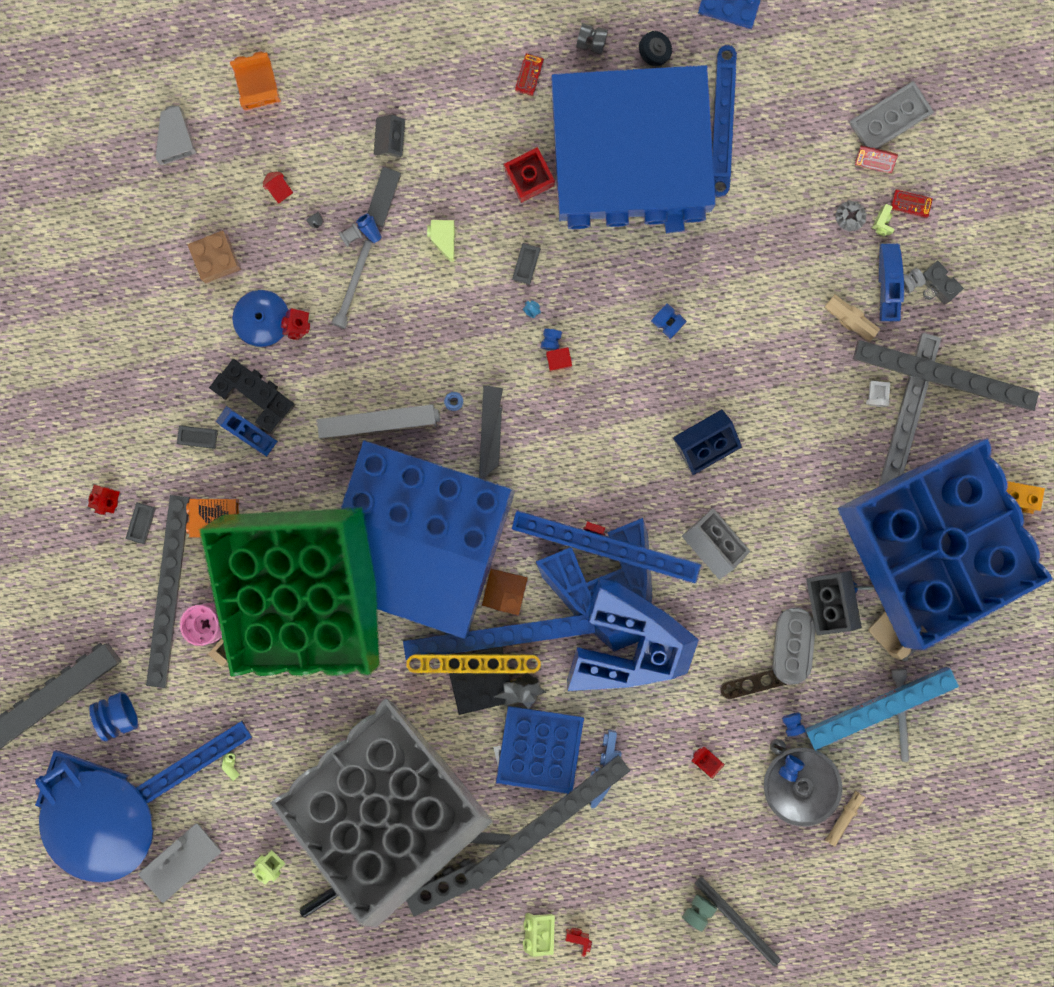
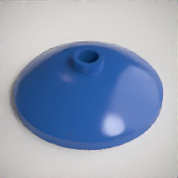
M255 290L249 292L237 302L232 316L234 329L244 342L252 346H271L284 337L281 321L285 317L288 307L282 298L271 291ZM261 313L262 318L257 320L256 315Z

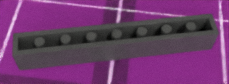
M109 643L97 644L91 649L93 651L88 656L84 654L76 660L77 664L73 667L70 665L60 671L61 675L59 677L50 678L44 683L46 686L41 690L37 688L29 693L30 698L25 701L22 699L13 705L14 709L9 713L8 711L1 713L0 749L121 663V659Z

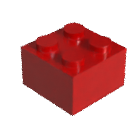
M538 147L503 164L504 171L520 203L555 186V180Z

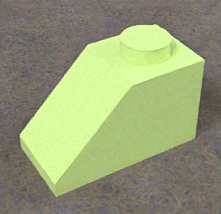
M431 220V226H427V237H431V242L450 262H454V220Z

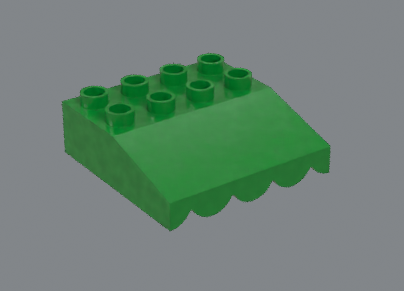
M362 508L228 514L220 516L199 529L230 677L254 672L258 676H272L288 672L293 676H305L320 671L331 676L344 675L354 671H358L362 675H371L380 666L376 581Z

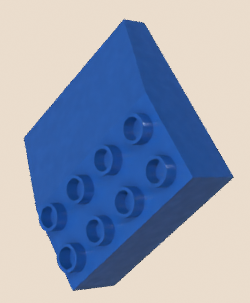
M988 438L975 440L837 508L901 646H904V648L925 650L1053 580L1049 571L1039 562L1040 551L1036 541L1023 528L1024 518L1021 508L1016 500L1007 493V479L1002 468L990 456L991 445ZM923 626L927 632H919L921 631L920 627Z
M363 440L341 509L362 508L376 581L377 609L464 639L467 638L515 491Z

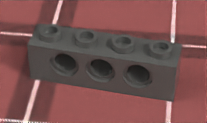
M467 858L459 863L460 866L454 869L452 866L441 871V875L437 877L434 875L406 900L413 917L474 889L467 878L461 882L456 879V875L467 872L477 864L476 860ZM440 882H446L448 883L449 888L446 890H442L439 888L438 884ZM428 890L431 893V897L424 898L421 892Z

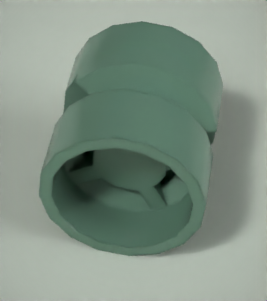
M696 894L691 902L692 907L686 909L682 918L692 927L703 932L708 924L707 919L713 917L717 907L701 895Z

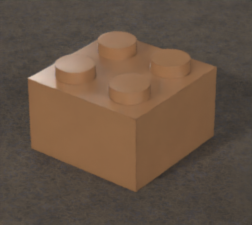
M223 230L187 244L199 276L204 283H209L241 270L228 235Z

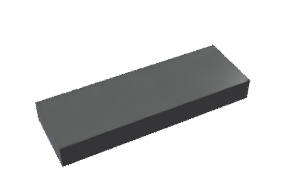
M382 167L367 214L373 216L376 225L383 228L401 177V172Z

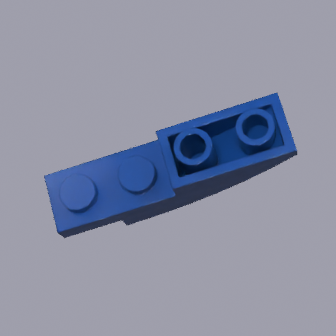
M880 244L878 282H881L879 321H901V302H904V273L900 244Z

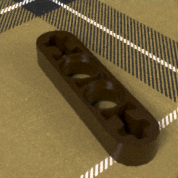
M771 669L726 681L721 685L720 693L727 699H734L787 684L777 679L778 683L775 684V677L772 674L774 671ZM764 675L771 677V683L767 686L761 683V678ZM745 680H751L753 683V687L749 691L744 690L742 687ZM739 682L738 684L741 693H738V690L731 691L732 695L724 693V690L727 689V685H729L731 688L737 687L735 683Z

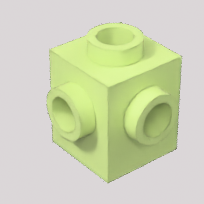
M271 850L265 857L261 855L254 862L256 867L251 872L257 880L266 885L270 880L274 882L280 876L281 872L279 870L285 865V862Z

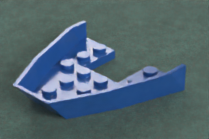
M643 518L607 532L611 538L649 548L648 532ZM572 547L536 561L542 578L575 616L584 615L589 619L587 614L599 578L586 583ZM619 561L621 569L599 577L600 579L619 583L652 604L651 570ZM594 624L596 633L593 634L614 652L639 642L641 636Z

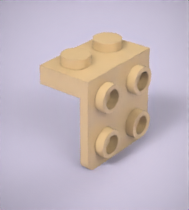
M884 611L868 628V632L892 657L902 660L911 653V649L901 646L893 626ZM923 626L920 627L921 631L919 632H927Z

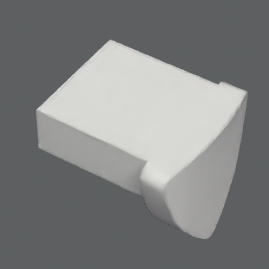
M870 381L869 397L866 400V404L876 407L889 406L890 382Z

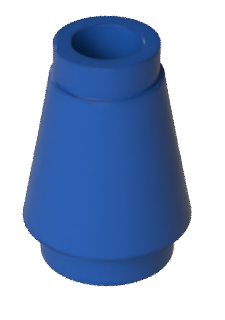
M364 214L357 219V228L372 243H376L382 238L373 216Z

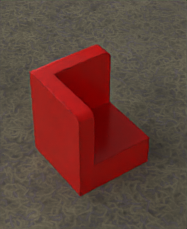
M568 347L546 352L549 372L572 367Z

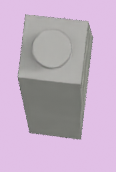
M168 106L160 113L156 160L160 165L197 154L184 112L180 106Z

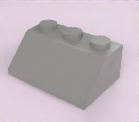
M714 508L682 535L687 544L691 546L719 580L734 570L751 552Z

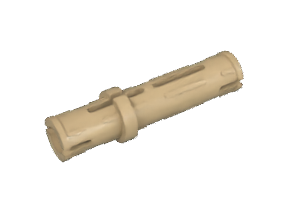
M854 791L848 804L843 806V812L825 841L836 847L852 818L857 816V810L866 798L865 796Z

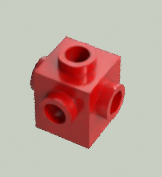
M290 308L281 321L282 334L287 335L289 339L299 340V338L301 339L308 334L310 329V323H308L309 312Z
M94 485L92 493L88 498V507L95 509L94 513L106 515V512L114 514L118 506L120 491Z

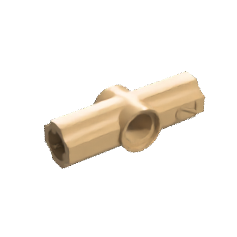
M836 294L832 296L824 307L839 319L841 325L850 331H855L867 342H871L880 330V328L864 317L865 315L860 309L850 306Z

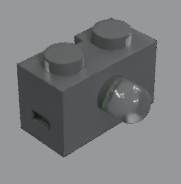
M939 261L933 263L922 273L926 280L925 285L928 287L924 290L923 297L927 300H931L936 296L945 305L964 288L954 277L950 279L946 275L948 271Z

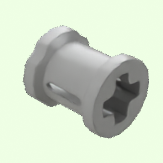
M352 223V226L347 230L338 232L347 247L356 239L363 238L355 223Z

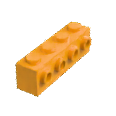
M1007 481V493L1016 500L1022 509V513L1034 514V511H1041L1045 488Z

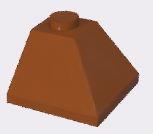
M490 569L482 606L519 615L528 577Z

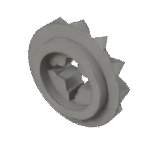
M849 200L838 207L836 221L842 229L856 231L866 222L867 213L864 206L859 204L858 201ZM848 211L851 213L857 211L854 216L855 220L852 218L845 220L849 215Z

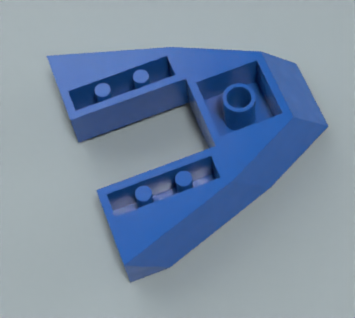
M599 578L588 611L589 623L641 636L633 660L577 647L567 678L568 691L629 688L672 680L687 674L699 639L669 614L624 586Z

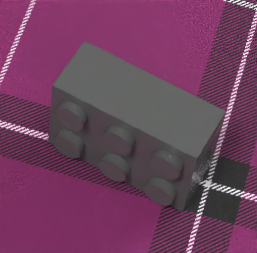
M851 571L806 578L817 636L850 632L862 628Z

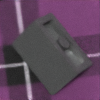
M391 114L376 118L374 155L387 154L394 157H403L404 118Z

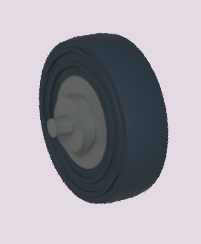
M651 31L641 38L639 53L647 64L661 66L670 59L672 45L665 34L659 31Z

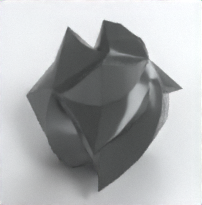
M525 673L524 676L516 680L503 683L504 691L494 697L506 699L505 706L521 702L530 709L533 703L536 702L538 695L547 692L540 687L538 678Z

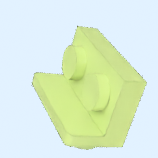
M526 913L523 923L525 930L523 948L525 953L533 957L554 955L555 915H532Z

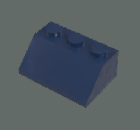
M723 409L672 437L677 450L692 475L742 448L733 422Z

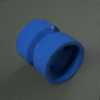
M667 303L654 316L651 322L657 328H663V333L671 339L684 326L687 320L680 314L676 315L675 309ZM670 318L674 321L671 326L666 324Z

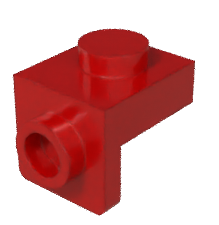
M706 747L699 748L693 754L694 758L691 760L711 779L725 765Z
M572 927L571 930L566 929L565 941L582 945L581 957H586V952H590L592 946L589 934L582 933V930Z

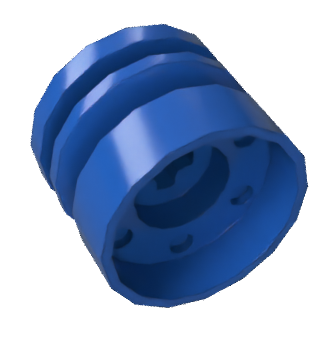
M123 691L110 696L108 702L102 699L99 703L95 702L89 706V714L94 729L104 742L112 739V737H118L119 730L125 734L138 728V718L130 698Z

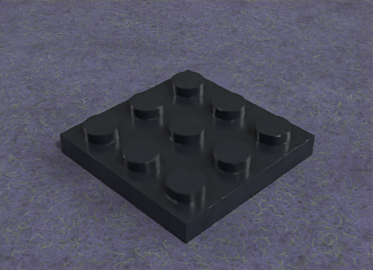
M501 646L483 649L466 654L504 653L503 648ZM453 658L449 661V665L451 668L456 669L460 666V662L458 659ZM472 658L468 664L471 668L475 669L479 666V661ZM494 658L488 661V666L492 669L497 668L499 665L498 660ZM449 673L459 715L505 704L506 699L494 696L504 691L503 683L510 682L508 673Z

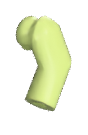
M228 752L223 756L222 770L234 781L240 774L234 768L235 754Z

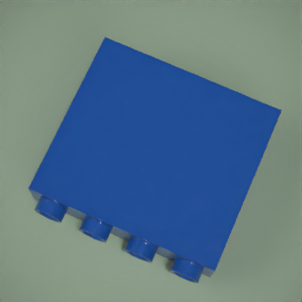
M707 65L552 74L551 91L559 221H567L568 229H586L591 227L590 219H606L607 227L629 225V217L644 216L646 225L665 224L668 222L667 215L683 214V222L686 223L706 220V213L712 212L715 207Z

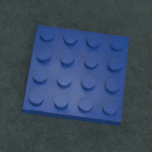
M507 706L496 783L568 794L573 790L584 717Z

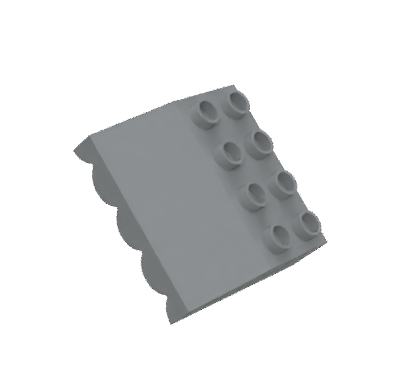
M386 698L378 706L375 714L361 720L350 731L346 740L331 747L321 757L317 766L301 774L293 782L288 792L270 802L358 923L369 927H378L493 822L448 764L399 708Z

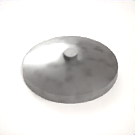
M810 748L787 750L777 756L766 771L764 778L766 801L771 810L780 819L791 825L809 827L826 821L834 814L842 798V780L837 767L826 755ZM788 755L799 758L805 764L802 771H798V778L795 782L786 780L778 773L781 766L785 765V759Z

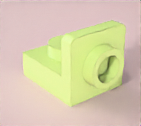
M888 204L881 207L872 226L876 230L875 232L881 236H889L895 230L885 225L889 223L893 215L890 213L893 207Z

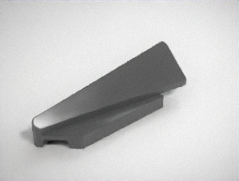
M483 385L480 479H484L499 466L502 407L499 406L503 388Z

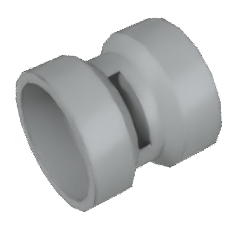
M918 268L911 270L908 275L904 274V291L908 294L913 292L917 286L921 287L926 284L925 277Z

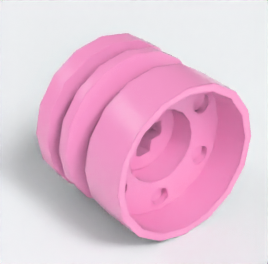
M215 603L195 605L183 613L180 620V631L188 643L195 646H203L220 641L222 634Z

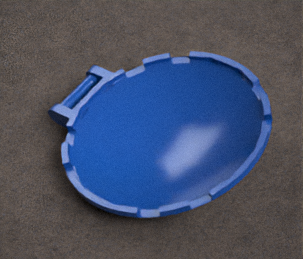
M68 758L61 761L59 766L46 775L35 779L36 785L45 796L39 815L40 836L47 853L61 869L85 881L110 882L125 877L142 863L153 840L152 814L142 794L131 783L106 771L79 772ZM65 771L68 776L55 785L51 786L49 784V781Z

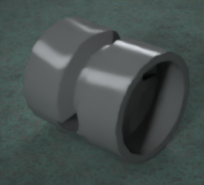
M582 23L576 48L583 50L591 48L592 52L602 54L608 30L600 27L594 29L592 25Z

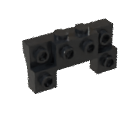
M233 358L225 370L219 373L209 389L224 400H227L234 389H237L264 410L255 423L270 434H273L296 404L277 391L278 386L269 380L266 383L262 380L263 375L257 370L250 371Z

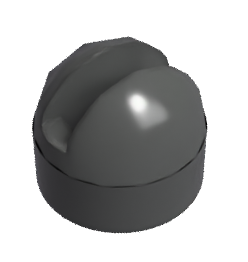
M319 212L306 220L312 228H319L323 224V218Z
M774 739L770 743V749L774 754L780 755L785 752L786 744L781 739ZM777 744L783 747V749L775 748L774 745Z

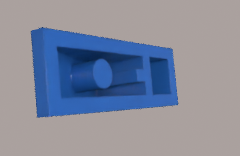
M228 406L224 408L216 420L221 427L266 457L278 442Z

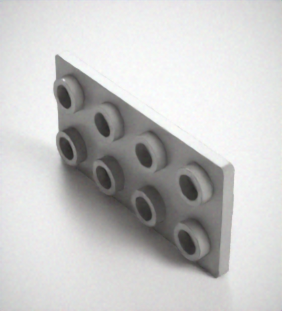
M196 823L139 873V876L160 901L164 903L222 851L203 828Z

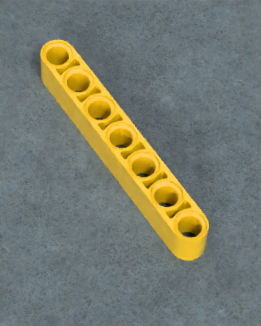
M414 654L408 658L406 666L413 673H535L540 669L541 662L539 657L534 654ZM413 658H417L421 662V666L417 669L411 666L410 662ZM433 658L438 659L440 667L432 668L430 660ZM453 658L458 659L460 662V666L456 669L451 668L449 665V661ZM472 658L479 661V666L475 669L471 668L468 664ZM492 658L499 662L498 667L495 669L488 666V661ZM511 658L518 661V666L514 669L509 668L507 665V661ZM531 658L538 662L537 666L533 669L528 668L526 662Z

